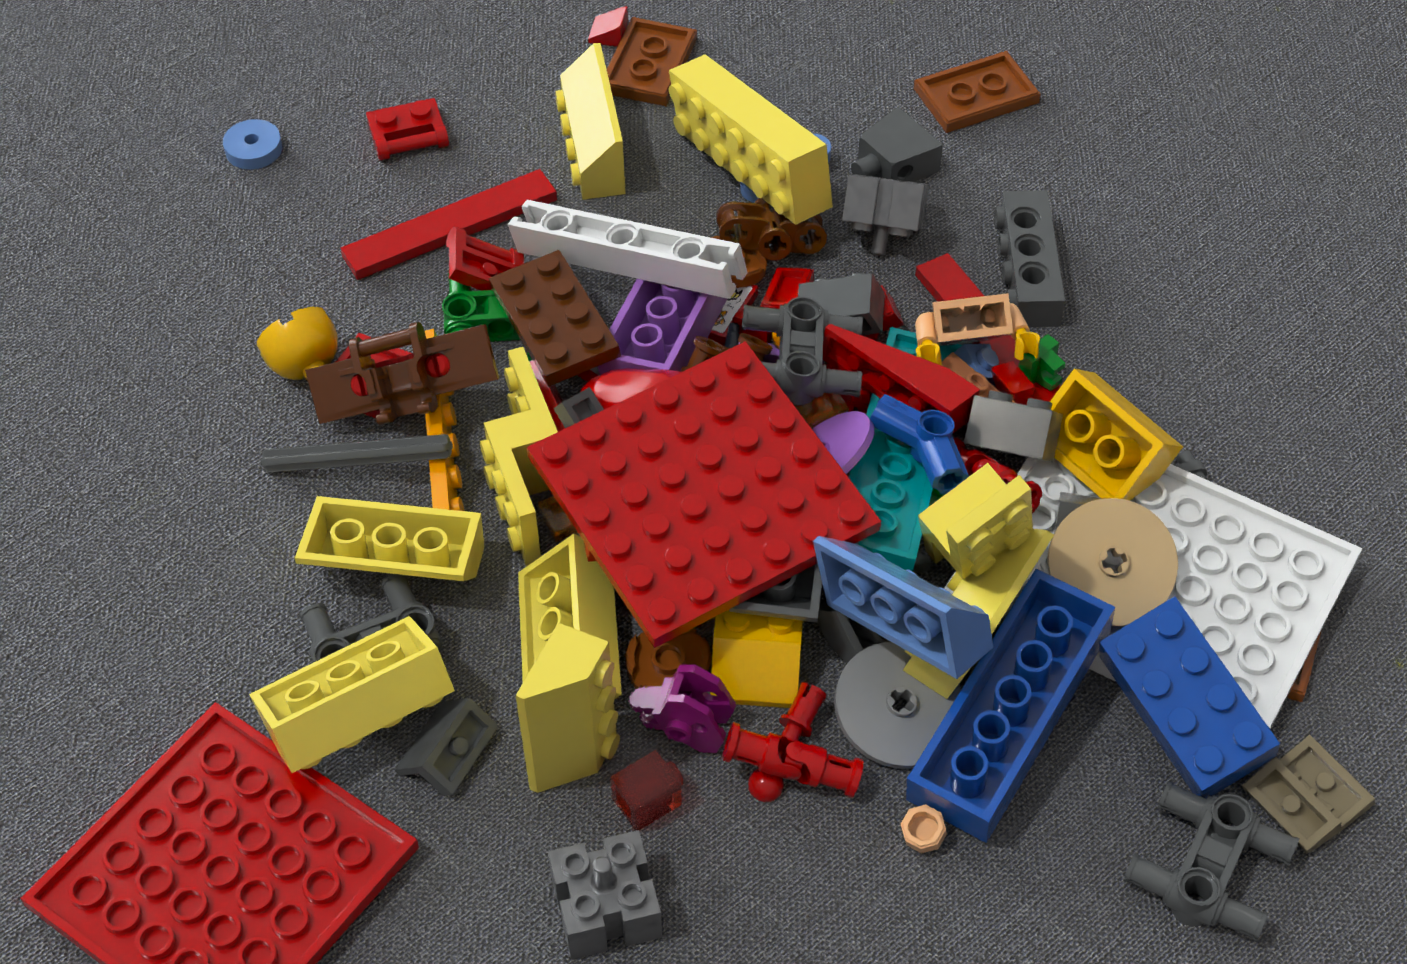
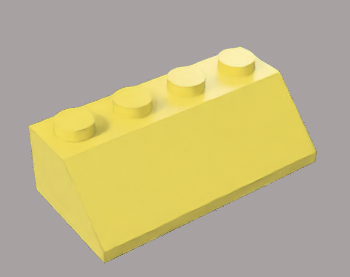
M595 43L560 75L561 90L555 91L558 112L565 111V114L560 115L563 136H570V139H565L568 161L575 160V164H570L573 186L580 185L583 200L626 194L623 140L601 43Z
M317 496L299 544L295 562L296 564L467 581L476 578L485 547L481 513Z
M1032 528L1029 530L1031 533L1030 537L1022 545L1014 550H1010L1008 547L994 557L996 562L986 572L977 577L972 573L964 580L956 572L946 586L953 591L951 595L971 606H978L989 615L991 634L1053 538L1054 534L1048 530ZM907 650L904 651L911 658L903 671L948 699L970 670L969 668L956 679Z
M572 534L518 572L522 681L524 682L557 624L561 623L609 641L610 661L614 663L612 686L616 687V699L622 695L614 586L597 561L588 562L583 539L576 534Z
M408 616L249 695L280 756L291 773H294L300 769H308L317 765L323 757L341 748H350L357 745L363 737L381 728H389L402 721L403 717L420 708H427L438 704L444 696L454 692L455 689L438 647L415 621Z
M558 623L516 694L529 788L537 793L598 773L605 758L612 759L620 741V735L616 734L618 712L614 710L616 687L612 686L614 663L610 661L609 641Z

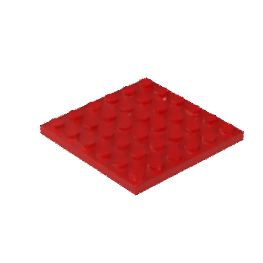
M746 341L527 447L528 458L654 648L817 564L813 540L818 536L857 543L881 529L879 517Z
M215 702L20 899L27 909L100 964H317L418 850L419 845L415 837L312 767L291 773L271 739Z

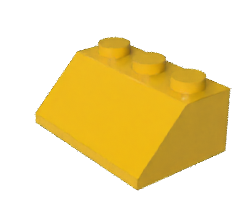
M1073 369L1050 401L1052 403V411L1064 414L1054 458L1102 499L1119 498L1132 500L1162 476L1183 448L1180 443L1094 372Z

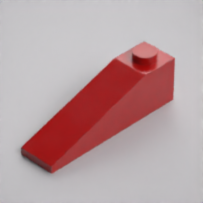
M833 324L825 327L822 359L837 370L862 371L861 386L880 399L884 394H887L922 413L928 410L944 412L954 421L955 428L953 433L969 422L974 395L979 396L980 389L949 368Z

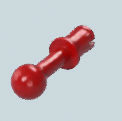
M801 683L787 714H782L779 718L780 724L785 727L781 736L794 740H799L800 736H811L813 730L810 726L827 697L822 689L812 685L810 690H808L810 685L808 683ZM783 751L778 752V755L781 760L784 753ZM759 769L753 771L748 780L750 794L761 802L776 800L784 788L783 778L760 772Z

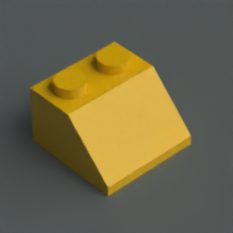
M729 610L715 617L711 674L721 679L736 705L791 707L799 687L803 621L729 612Z

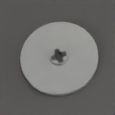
M882 642L863 649L844 667L837 681L834 694L836 718L847 740L865 757L884 766L911 769L914 768L957 698L961 687L958 684L948 699L944 698L903 671L911 658L910 655L904 652L905 649L892 642ZM902 697L907 701L905 708L898 712L892 706L895 701Z

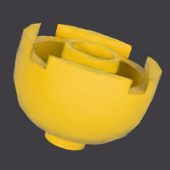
M322 307L298 309L291 312L293 320L282 325L278 319L261 333L257 340V346L263 360L272 371L285 379L301 380L306 378L307 380L305 370L332 362L338 349V337L332 320Z

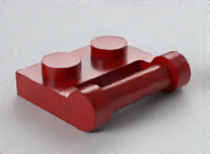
M435 98L366 112L367 123L379 161L390 159L392 154L434 145H438V148L449 146L447 130L443 124Z
M453 226L448 234L446 247L449 248V279L460 284L468 285L478 290H492L489 281L490 277L524 264V253H519L517 249L511 248L506 250L467 235L466 230Z

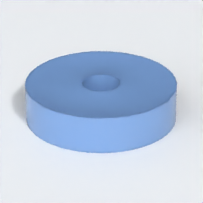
M251 119L239 122L228 129L223 137V147L226 158L232 165L251 170L266 167L277 160L282 152V141L279 130L274 124L265 120Z

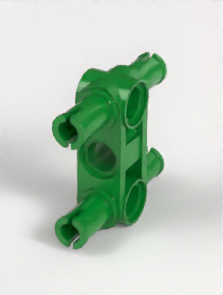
M449 279V294L442 303L444 334L486 324L490 342L521 340L492 290L472 291V287ZM527 352L528 360L532 361L530 354Z

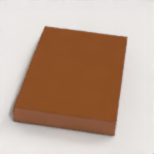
M632 17L607 67L612 96L667 106L670 100L669 86L671 85L669 70L687 62L697 40V30Z
M1008 51L914 80L915 92L946 133L1038 104L1041 93Z

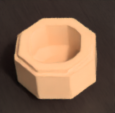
M926 804L909 809L900 824L906 845L921 854L939 849L947 835L942 813Z

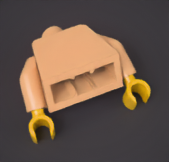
M1008 293L933 302V312L920 314L915 322L918 346L916 348V356L941 366L940 346L987 341L1009 334L1015 340L1014 356L1016 359L1023 360L1024 353H1030L1036 359L1039 356L1040 336L1037 333L1030 332V328L1019 308L1009 302Z

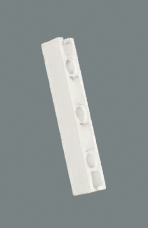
M526 200L521 206L527 222H522L520 217L514 216L508 223L513 241L519 253L542 257L560 250L569 264L730 299L736 290V285L732 283L731 275H735L737 279L743 280L748 273L739 243Z

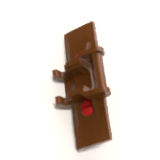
M420 322L411 323L408 329L362 340L360 337L350 339V359L305 370L319 424L379 409L380 414L376 415L378 425L394 422L400 416L416 412L420 415L435 412L439 407L436 395L499 380L486 324L427 339L422 324ZM412 344V354L377 363L370 356Z

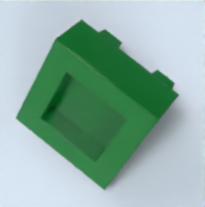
M1047 334L1040 339L1039 356L1037 359L1030 353H1024L1023 360H1019L1018 367L1033 384L1038 383L1050 391L1059 386L1063 379L1057 374L1065 368V362L1057 355L1059 342Z

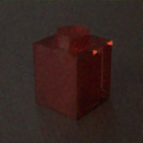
M656 750L610 777L612 800L635 830L640 831L682 805L681 786L684 784L683 777L676 765L671 761L666 763Z

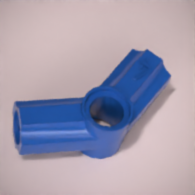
M887 394L883 395L870 417L874 428L911 446L910 453L915 460L923 464L932 488L937 489L940 495L947 494L969 477L952 437L955 424L948 414L939 410H928L922 413Z

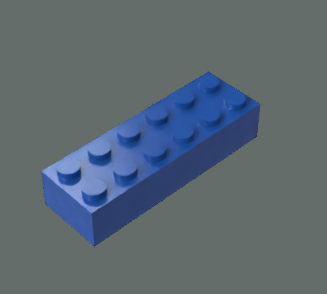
M1035 569L993 637V648L979 660L907 777L906 800L916 806L926 804L942 813L944 821L987 843L1097 656L1099 642L1108 637L1111 632L1115 606L1041 570Z

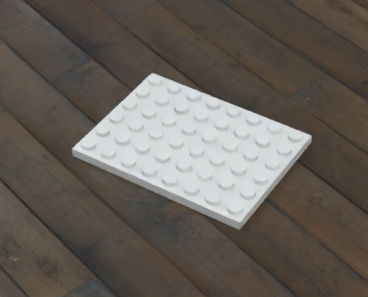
M1028 457L1018 472V475L1024 481H1034L1042 490L1039 507L1032 513L1033 529L1048 530L1054 534L1060 492L1100 498L1055 458L1053 462ZM1170 464L1157 481L1130 500L1153 512L1164 523L1174 540L1178 556V572L1173 590L1166 601L1174 596L1178 599L1267 726L1271 729L1363 548ZM1050 543L1048 544L1045 551L1039 558L1038 562L1034 566L1033 570L1029 574L1028 578L1024 582L1023 586L1019 590L1018 594L1014 598L1008 610L1002 617L1001 621H1004V619L1006 618L1007 614L1011 610L1012 606L1019 597L1020 593L1022 592L1023 588L1027 584L1035 569L1041 570L1049 574L1047 566V557ZM1108 551V557L1102 561L1104 569L1112 568L1114 574L1118 573L1117 567L1123 564L1121 556L1113 557L1111 551ZM945 586L944 589L952 594L953 591ZM1125 626L1111 627V632L1108 636ZM1098 652L1089 669L1116 681L1100 659Z

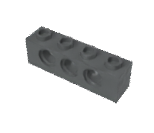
M1048 190L1003 191L1001 206L995 207L994 224L995 229H1001L1002 232L998 235L999 256H1005V261L1002 262L1003 284H1009V289L1006 290V294H1009V302L1019 308L1029 327H1061L1065 296Z

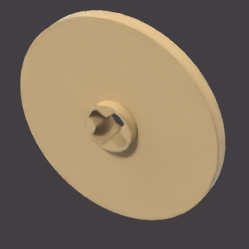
M1104 498L1081 505L1063 519L1051 539L1048 549L1047 566L1049 575L1115 606L1112 627H1121L1130 624L1166 602L1176 582L1178 556L1169 530L1153 512L1129 500ZM1108 551H1111L1113 557L1121 556L1123 564L1117 567L1118 573L1114 574L1112 568L1104 569L1102 561L1108 557Z

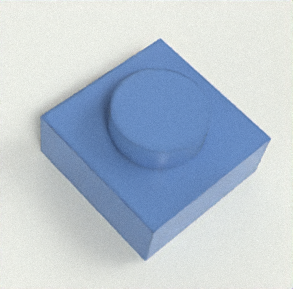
M964 344L954 352L976 372L982 374L989 383L995 386L991 368L999 365V359L990 344Z

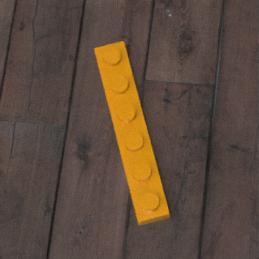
M434 329L425 330L427 339L437 336ZM454 391L436 395L439 407L435 412L425 414L427 436L446 434L453 444L452 453L448 459L429 460L432 506L438 509L465 511L461 498L457 497V489L462 488V478L458 465L454 464V457H458L460 452L456 435L451 431V426L457 425L455 410L448 397L454 395Z

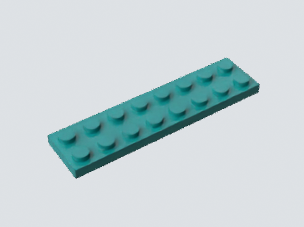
M890 327L886 345L916 356V348L918 347L916 333ZM962 345L940 346L941 360L943 361ZM873 393L866 413L869 419L880 400ZM874 428L872 442L863 457L851 469L849 479L881 520V529L855 544L873 553H879L889 562L904 570H911L913 572L922 536L918 515L929 507L933 488L923 464L919 463L911 455V446Z

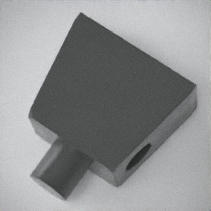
M897 107L859 138L858 160L851 164V171L853 174L914 182L940 171L943 144L901 108Z

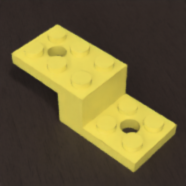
M524 347L508 350L510 367L504 368L507 386L510 392L513 391V393L507 394L512 415L484 422L486 439L480 441V447L486 466H483L488 487L490 490H496L498 496L495 497V502L500 519H507L509 525L507 535L512 551L520 550L527 566L541 557L536 512L529 495L550 490L528 458L527 447L558 431Z
M989 463L985 464L918 515L925 551L936 564L945 557L963 580L972 573L975 577L983 574L996 562L994 557L1007 547L1010 550H1014L1030 537L1031 533L1029 530L1033 528L1031 488L1020 475L1006 485Z

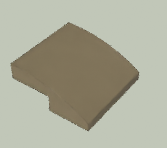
M1310 734L1280 760L1275 757L1242 785L1246 793L1288 835L1300 838L1298 845L1306 854L1330 840L1375 805V798Z

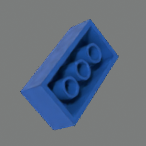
M1175 596L1099 642L1100 659L1192 793L1207 799L1208 795H1215L1277 756L1280 742Z

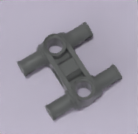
M808 297L793 298L788 304L780 305L779 309L744 304L742 330L776 332V336L780 337L779 359H777L776 363L762 362V364L794 405L808 404L814 398L822 397L823 393L860 396L862 371L826 369V364H822L825 327L833 324L861 335L863 317L828 314V311L824 310L817 301Z
M391 574L381 582L382 590L385 592L393 611L345 630L335 631L327 613L326 605L323 603L311 604L300 613L301 620L304 622L312 641L309 654L313 663L408 616L421 629L425 630L424 633L438 647L439 652L442 650L443 642L435 627L433 614L422 602L416 601L406 575ZM446 667V670H447V672H448V675H449V677H450V680H451V682L453 683L452 675L449 674V671H448V669H447V667Z
M1168 781L1157 808L1164 809L1196 824L1195 829L1198 831L1181 869L1176 868L1174 872L1135 853L1123 881L1130 882L1163 897L1162 903L1165 904V907L1170 908L1175 918L1184 925L1195 927L1205 924L1210 927V925L1215 926L1216 923H1220L1253 938L1252 940L1257 942L1269 913L1259 911L1228 897L1229 891L1226 890V887L1242 850L1247 851L1248 848H1252L1288 866L1300 838L1292 837L1261 823V818L1252 811L1250 804L1241 796L1235 794H1223L1219 797L1208 795L1206 799ZM1221 820L1230 821L1235 826H1228L1222 823ZM1187 893L1198 894L1204 901L1193 900Z

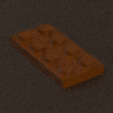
M560 250L489 278L492 291L548 387L621 357L617 341Z

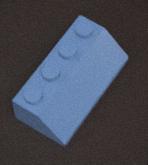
M818 536L813 540L826 603L829 607L956 679L993 648L989 615L978 606L969 605L951 595L946 589L928 583L911 570H904L886 560L881 554L873 553L858 544Z

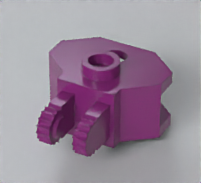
M679 665L673 677L664 678L662 686L639 687V689L631 692L630 700H628L631 708L636 713L639 712L641 714L639 716L640 721L646 728L663 730L669 739L682 742L703 753H717L727 734L723 727H719L717 723H727L736 707L734 699L721 679L697 665ZM707 692H712V693L716 694L717 696L710 695V694H708Z

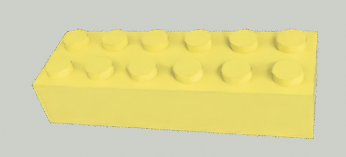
M706 54L669 70L671 81L669 94L674 102L676 113L673 121L677 132L681 136L688 138L695 144L698 150L708 154L718 166L724 167L738 182L744 183L758 198L764 199L774 207L778 214L784 215L795 225L833 207L826 143Z

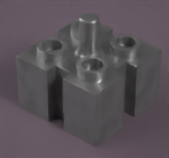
M851 174L848 176L842 220L851 221V229L874 230L871 253L885 255L889 234L910 237L913 234V230L918 231L922 229L929 184Z
M639 830L603 838L604 849L587 853L584 843L548 851L551 878L559 910L561 909L563 929L571 960L608 951L607 940L623 936L626 946L662 938L661 911L652 879L649 880L648 862Z

